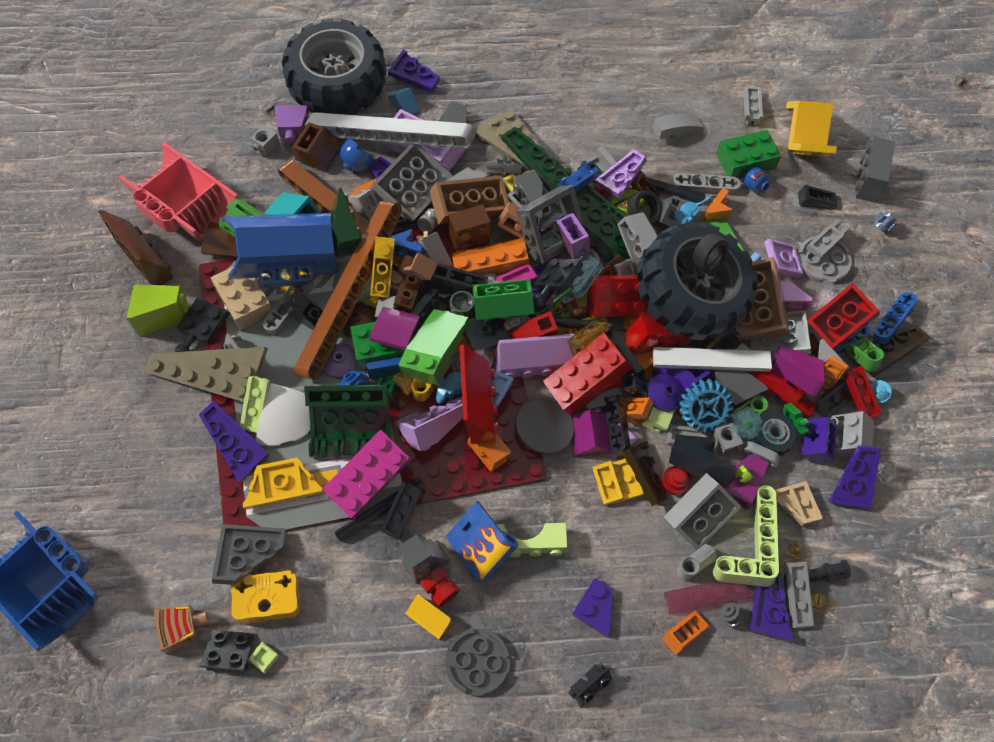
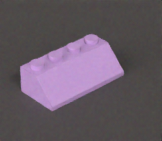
M575 334L499 340L493 358L495 370L512 378H529L534 375L548 376L553 374L575 356Z

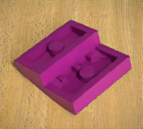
M383 307L374 324L369 341L405 350L413 339V333L419 324L420 316Z

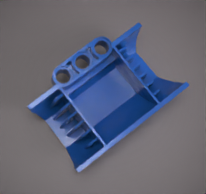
M331 213L222 216V222H227L234 229L238 254L237 261L228 274V280L257 278V283L265 288L304 286L311 281L314 275L338 273L331 228ZM300 272H306L308 278H302ZM281 273H287L290 279H283ZM268 274L271 280L265 281L261 275Z
M16 511L14 515L23 523L26 538L22 541L17 540V545L14 548L9 547V552L1 555L0 611L32 647L40 651L67 632L95 605L98 595L81 578L88 572L89 564L59 532L48 526H43L36 530L20 512ZM51 534L50 539L46 541V538ZM64 548V552L59 556V552ZM78 562L76 569L72 570L73 565Z

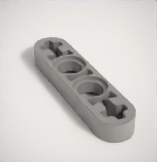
M677 173L673 178L672 184L705 193H719L722 188L729 190L728 194H735L738 192L741 182L733 176ZM698 180L702 185H695L693 181ZM717 182L719 186L714 187L710 183Z
M306 274L300 275L304 279L308 278ZM312 279L308 285L289 287L263 321V327L267 334H277L291 318L288 313L284 315L278 313L281 309L279 304L287 294L298 288L308 296L314 287ZM275 323V325H276L275 327H274V326H271V327L269 328V326H268L269 324L273 325V324Z

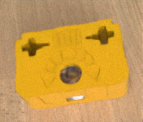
M287 570L246 576L235 585H231V613L233 618L240 624L294 618L300 613L299 579L292 571ZM289 580L291 583H288V587L285 588L283 585ZM266 604H269L270 608H268L267 611L264 612L262 608H264Z

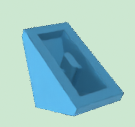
M410 88L400 89L388 96V99L398 110L402 109L412 115L420 113L419 106Z

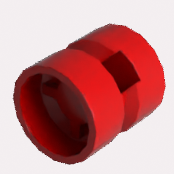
M442 567L431 571L420 583V586L427 594H432L431 599L438 608L449 603L460 591L453 581H448V575Z

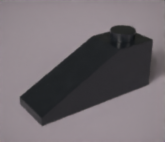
M438 263L431 280H428L426 290L433 287L438 290V293L444 295L454 294L458 291H467L473 294V285L487 284L488 277Z

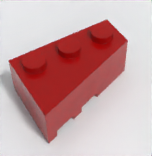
M640 315L623 336L625 344L633 355L653 352L654 347H682L688 345L692 339H685L684 333L679 335L670 333L664 329L666 325L659 319L654 321L650 315Z

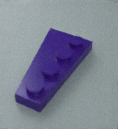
M214 401L199 414L239 484L269 456Z

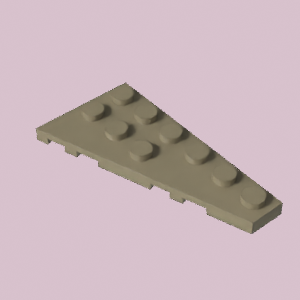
M513 109L473 124L477 131L476 135L479 136L481 141L491 144V148L503 156H507L508 159L512 158L517 163H521V168L527 167L501 140V136L513 127H517L532 139L535 144L540 146Z
M252 347L150 354L144 372L244 402L248 377H259L268 348Z

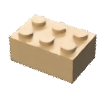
M231 267L210 278L240 331L266 318L272 308L255 278L228 280V274L233 269Z

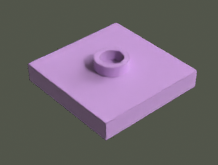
M767 239L764 242L769 258L774 257L777 262L779 274L796 278L804 275L795 245Z

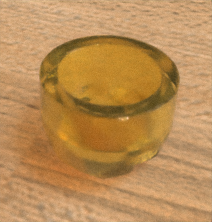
M820 592L811 594L813 610L822 609L826 605V597ZM818 597H820V605H817Z

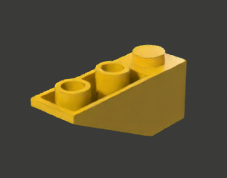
M375 238L370 296L389 298L394 238Z

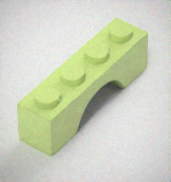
M545 523L542 531L536 537L529 540L515 538L519 546L509 557H519L521 554H529V556L536 557L541 556L542 553L560 556L562 553H566V523ZM497 524L501 531L507 532L504 524Z

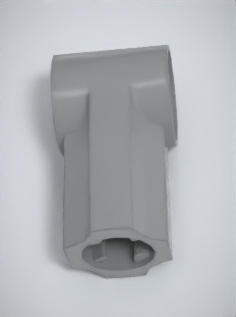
M704 544L689 557L682 560L677 568L678 577L683 581L692 580L695 575L718 558L716 551L711 546ZM684 566H689L692 572H687Z

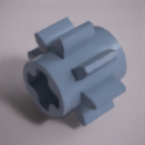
M880 211L874 217L877 220L874 225L883 233L886 230L891 232L896 227L894 222L897 219L888 211L884 214Z

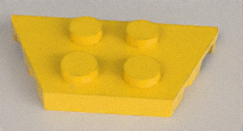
M297 457L258 465L254 472V479L248 489L247 499L243 502V508L248 510L323 494V490Z

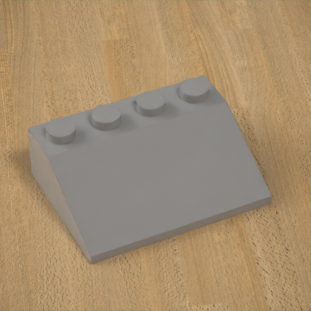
M410 144L369 189L373 190L378 203L382 201L399 203L402 207L401 216L413 222L432 201L430 190L434 184L447 181L453 175L420 145Z

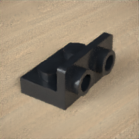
M433 287L429 289L410 313L420 316L419 324L416 327L418 330L434 309L440 311L447 309V305L438 299V290Z

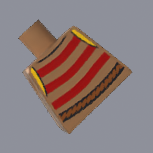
M190 605L154 610L160 651L165 654H169L200 638L198 628L210 624L207 612L196 615L195 610Z

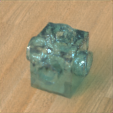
M746 407L730 415L734 422L732 428L737 436L740 435L744 439H752L759 435V431L763 430L761 424H763L761 417L758 413L755 414L751 407Z

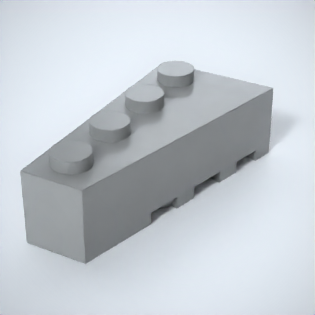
M644 212L625 216L617 223L636 274L638 273L639 262L643 259V253L658 237Z

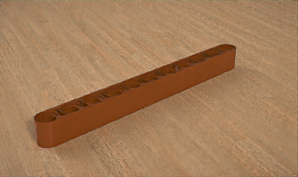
M291 159L278 169L280 177L301 195L309 196L322 213L332 212V205L336 194L297 162ZM349 206L350 210L354 212L355 224L360 228L361 235H363L369 221ZM393 254L392 270L398 272L404 258L403 256Z
M382 201L378 204L296 362L294 371L297 376L316 380L320 376L372 273L375 238H389L402 214V207L399 203Z

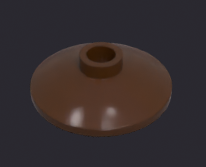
M356 304L342 332L352 337L350 326L376 322L374 311L367 305Z

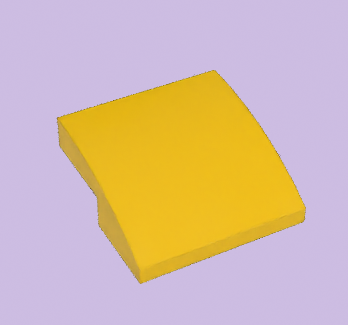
M626 459L614 463L609 461L592 467L604 505L644 496L642 487L637 482L635 474L626 462Z

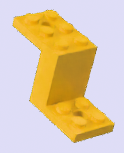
M800 100L787 102L786 109H791V112H793L788 150H793L794 154L827 157L830 156V153L836 154L837 146H827L834 103Z

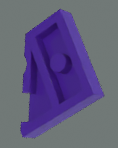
M594 578L572 613L573 616L605 637H608L610 633L613 589Z

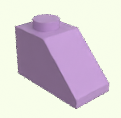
M781 281L785 309L807 310L812 302V297L792 282Z

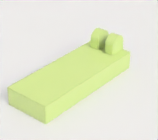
M248 377L240 427L243 430L257 433L270 380L266 378Z

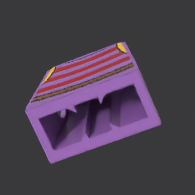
M573 213L556 221L562 243L573 259H579L590 252L589 236Z

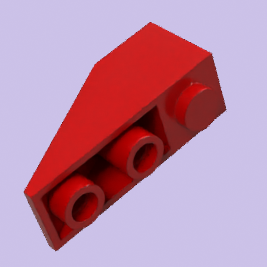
M550 311L532 318L507 334L510 339L553 336L560 334Z

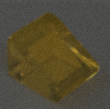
M402 371L393 376L394 382L406 395L413 392L412 383L415 379L404 376Z

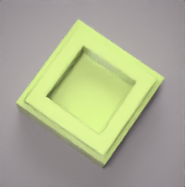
M261 642L247 660L266 674L280 656L265 643Z

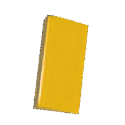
M417 594L405 615L437 639L442 637L452 623L450 617L419 594Z

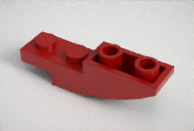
M773 370L770 372L746 371L767 386L768 390L765 394L772 398L777 393L784 402H791L796 408L800 409L806 419L812 415L816 404L804 395L805 391Z

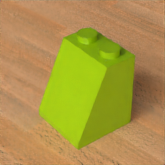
M134 284L126 318L137 335L144 336L179 324L191 304L188 303L186 295L182 292L180 286Z

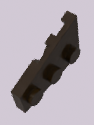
M645 441L625 450L623 453L626 462L635 474L637 482L640 483L646 499L650 502L651 506H654L667 499L660 476L654 471V458L652 456L649 457L647 448L650 447L649 443Z

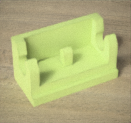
M652 405L648 417L644 418L641 426L658 433L661 432V429L666 431L674 411H660Z

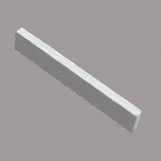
M653 348L654 368L769 372L772 369L770 351Z

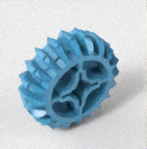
M707 379L706 383L700 380L699 385L692 383L694 388H686L688 394H682L684 400L679 401V404L682 407L680 408V413L683 414L682 418L684 421H687L688 426H693L695 430L701 428L705 432L707 427L710 431H713V426L718 428L721 422L727 424L725 417H731L728 411L734 409L731 405L733 403V399L730 397L731 393L729 390H726L724 385H720L716 380L712 383L710 379ZM720 399V406L718 410H716V405L719 403L718 400ZM696 400L697 406L694 408L695 411L692 413V407ZM701 402H703L704 404L709 405L711 409H709L708 407L704 406Z

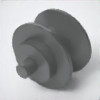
M735 603L725 604L719 612L720 618L728 627L738 626L744 618L743 612Z

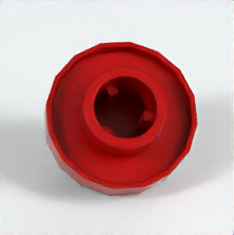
M674 465L668 467L662 475V485L672 495L685 494L691 487V474Z

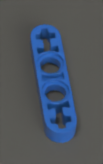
M905 292L899 296L875 327L873 333L875 342L886 344L892 339L915 308L917 302L915 294ZM900 310L903 311L904 314H898L895 311ZM892 321L896 325H889L886 322Z

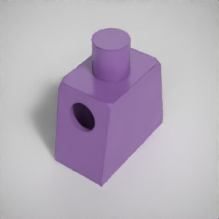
M307 105L275 106L276 122L280 137L285 138V142L288 144L295 143V138L300 136L304 130L303 126L309 118Z

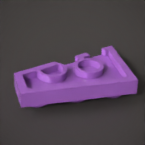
M632 150L596 178V185L620 199L647 162L646 156L636 150Z

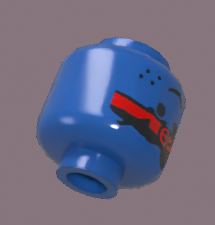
M759 167L749 169L744 176V184L754 193L766 191L770 186V175Z

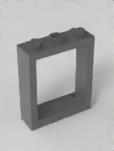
M574 185L559 186L516 210L531 263H545L566 250L562 240L544 250L535 213L559 200L563 217L573 213L585 230Z

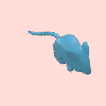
M710 195L705 200L696 204L694 202L684 203L680 209L675 211V217L672 220L678 222L677 226L682 223L695 222L699 217L700 206L709 199L716 198L717 195Z
M461 372L450 373L445 379H442L440 386L437 385L436 400L439 404L447 398L449 401L454 399L455 394L460 395L462 393Z

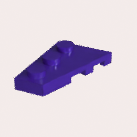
M763 571L765 575L771 576L769 572ZM778 573L771 586H755L749 631L792 642L793 636L789 627L790 620L784 599L786 598L781 573Z

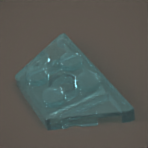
M590 253L579 258L583 266L566 288V290L571 288L572 291L561 299L564 304L584 296L603 270L602 264ZM555 291L546 304L548 305L563 291Z

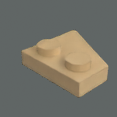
M807 481L775 490L777 504L801 526L823 519Z

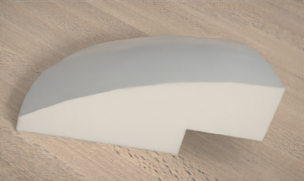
M271 383L256 435V442L262 447H278L282 443L296 442L308 435L310 431L309 406L305 405V393Z

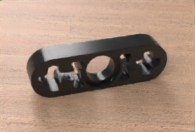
M613 400L608 402L605 407L610 449L614 454L625 456L623 452L631 448L625 407L623 404ZM620 423L621 429L615 433V426Z

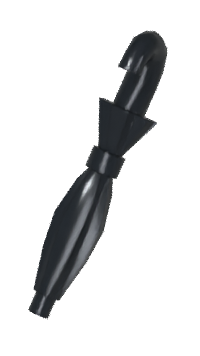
M573 317L554 318L557 326L563 328L589 327L596 332L597 329H606V332H612L616 329L614 323L598 321V318L590 321H582Z

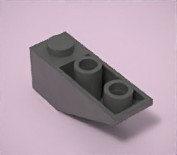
M535 170L515 177L513 189L515 194L520 196L522 206L543 196V183ZM542 210L534 214L538 229L541 228Z

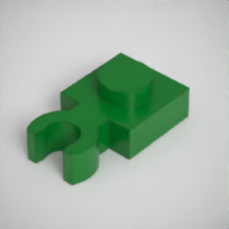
M791 402L785 404L784 415L790 418L801 435L809 433L810 430L807 429L806 425H809L810 422L808 419L803 418L801 410L796 408Z

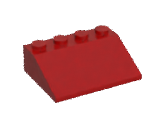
M464 344L460 345L463 420L471 443L496 442L499 426L498 422H495L494 416H498L497 404L493 403V398H496L497 394L496 386H492V380H495V369L490 367L487 359Z

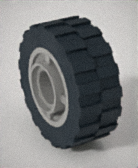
M775 411L766 412L754 422L750 429L751 442L757 443L777 453L779 456L787 453L796 443L797 429L790 418L786 417L783 413Z

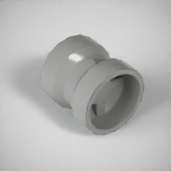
M428 209L418 219L417 224L421 231L431 233L438 225L434 209Z

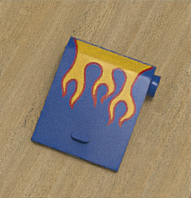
M479 501L472 505L445 536L471 571L472 578L479 583H486L519 546L512 535L501 531Z

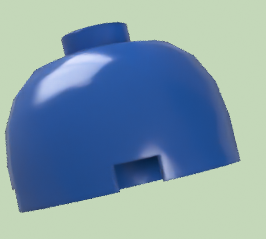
M350 138L341 147L340 157L344 162L342 165L348 171H366L375 161Z

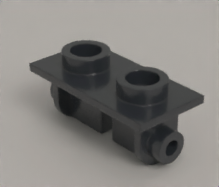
M601 663L599 665L595 664L585 674V677L589 680L587 683L580 678L570 687L571 690L568 693L573 699L576 698L580 708L584 704L590 703L594 695L599 690L606 688L612 679L609 668H605Z

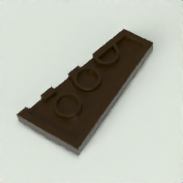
M913 325L897 331L886 344L872 341L873 344L884 352V357L878 371H865L874 378L926 343L930 336L917 325Z

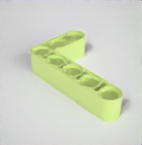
M761 486L754 499L755 559L732 556L719 557L713 569V576L716 580L763 587L771 586L774 583L779 572L777 500L776 491L771 486ZM762 533H766V534H768L770 537H766V536H764ZM762 552H767L770 556H766ZM719 567H725L728 571H722ZM741 569L748 570L750 574L742 572ZM763 571L769 572L771 576L765 575Z

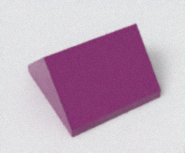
M588 410L572 418L574 426L572 440L575 457L613 453L610 449L605 414Z

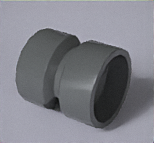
M467 291L454 293L450 298V313L465 316L469 319L474 318V297Z

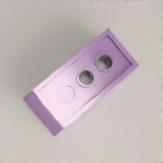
M402 109L394 116V118L422 120ZM383 142L384 146L400 154L410 145L406 143ZM420 145L449 172L466 151V148Z

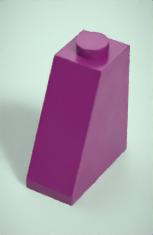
M779 345L776 351H772L771 370L811 396L816 397L824 384V360L783 345Z
M750 454L735 466L733 480L730 485L719 484L742 508L748 510L755 499L769 462L758 455ZM742 465H745L754 476V478L746 483L740 482V479L743 478L741 475L736 478V471Z

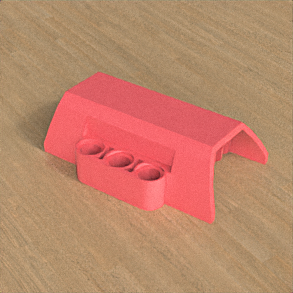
M163 142L162 169L157 170V175L152 174L151 179H145V184H139V187L122 175L119 176V179L133 192V200L138 211L164 231L174 232L180 227L198 241H203L209 222L219 223L220 217L225 216L228 211L226 206L234 199H238V194Z

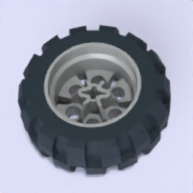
M331 18L321 20V23L316 25L310 23L302 27L300 34L295 33L291 37L283 53L282 67L286 87L289 89L293 99L299 105H307L308 111L311 113L357 114L359 108H367L375 101L376 95L379 96L385 84V58L379 41L364 26L359 25L357 27L350 20L341 19V22H336Z

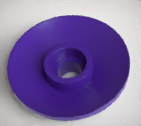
M668 374L654 376L647 386V396L654 402L653 406L664 412H671L680 407L679 401H683L682 394H684L680 382Z

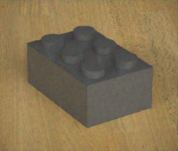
M874 136L872 142H868L865 154L862 153L859 160L861 167H859L857 172L859 180H857L854 190L857 191L855 198L874 203L878 201L889 183L895 141Z

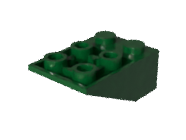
M342 188L338 189L331 212L335 257L353 253L362 236L360 228L355 224L354 212L349 208L348 196L344 194Z

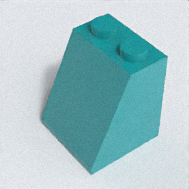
M282 192L263 214L320 213V211L309 196Z

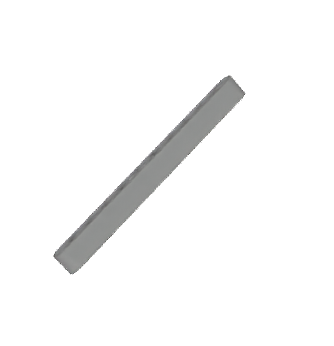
M311 113L303 126L304 129L308 122L324 127L334 138L469 148L477 133L476 128L467 123Z

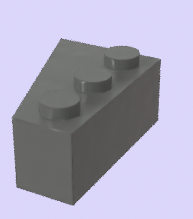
M418 534L398 546L402 563L416 584L421 582L434 569L443 567L451 561L438 541L435 540L433 542L430 538L427 540L426 537Z

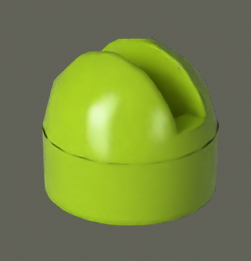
M742 465L736 471V478L740 475L743 477L740 479L742 483H746L754 478L745 465Z

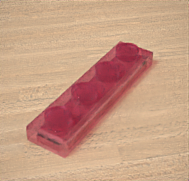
M720 581L664 592L669 614L746 599L752 596L749 585Z

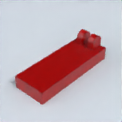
M863 365L845 371L842 376L847 382L858 412L864 411L871 419L881 415V409Z

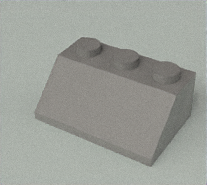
M706 473L664 518L698 550L741 506L719 483Z

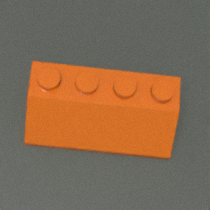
M524 238L453 252L455 268L476 274L496 273L499 277L529 263Z

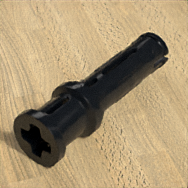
M841 560L840 563L835 564L824 563L821 567L808 569L810 582L819 580L831 582L836 578L844 577L847 579L851 577L850 566L846 560ZM784 573V581L786 584V575Z

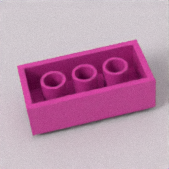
M380 429L322 490L351 519H355L412 460Z

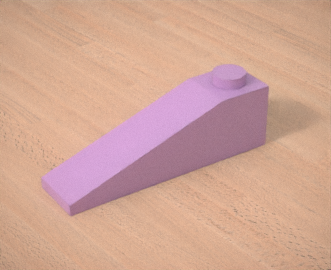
M462 396L447 401L446 406L429 407V412L420 415L419 412H415L395 421L396 426L412 448L426 451L431 448V445L443 438L463 418Z

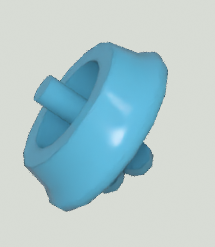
M876 380L870 384L878 403H884L890 399L892 389L887 382Z

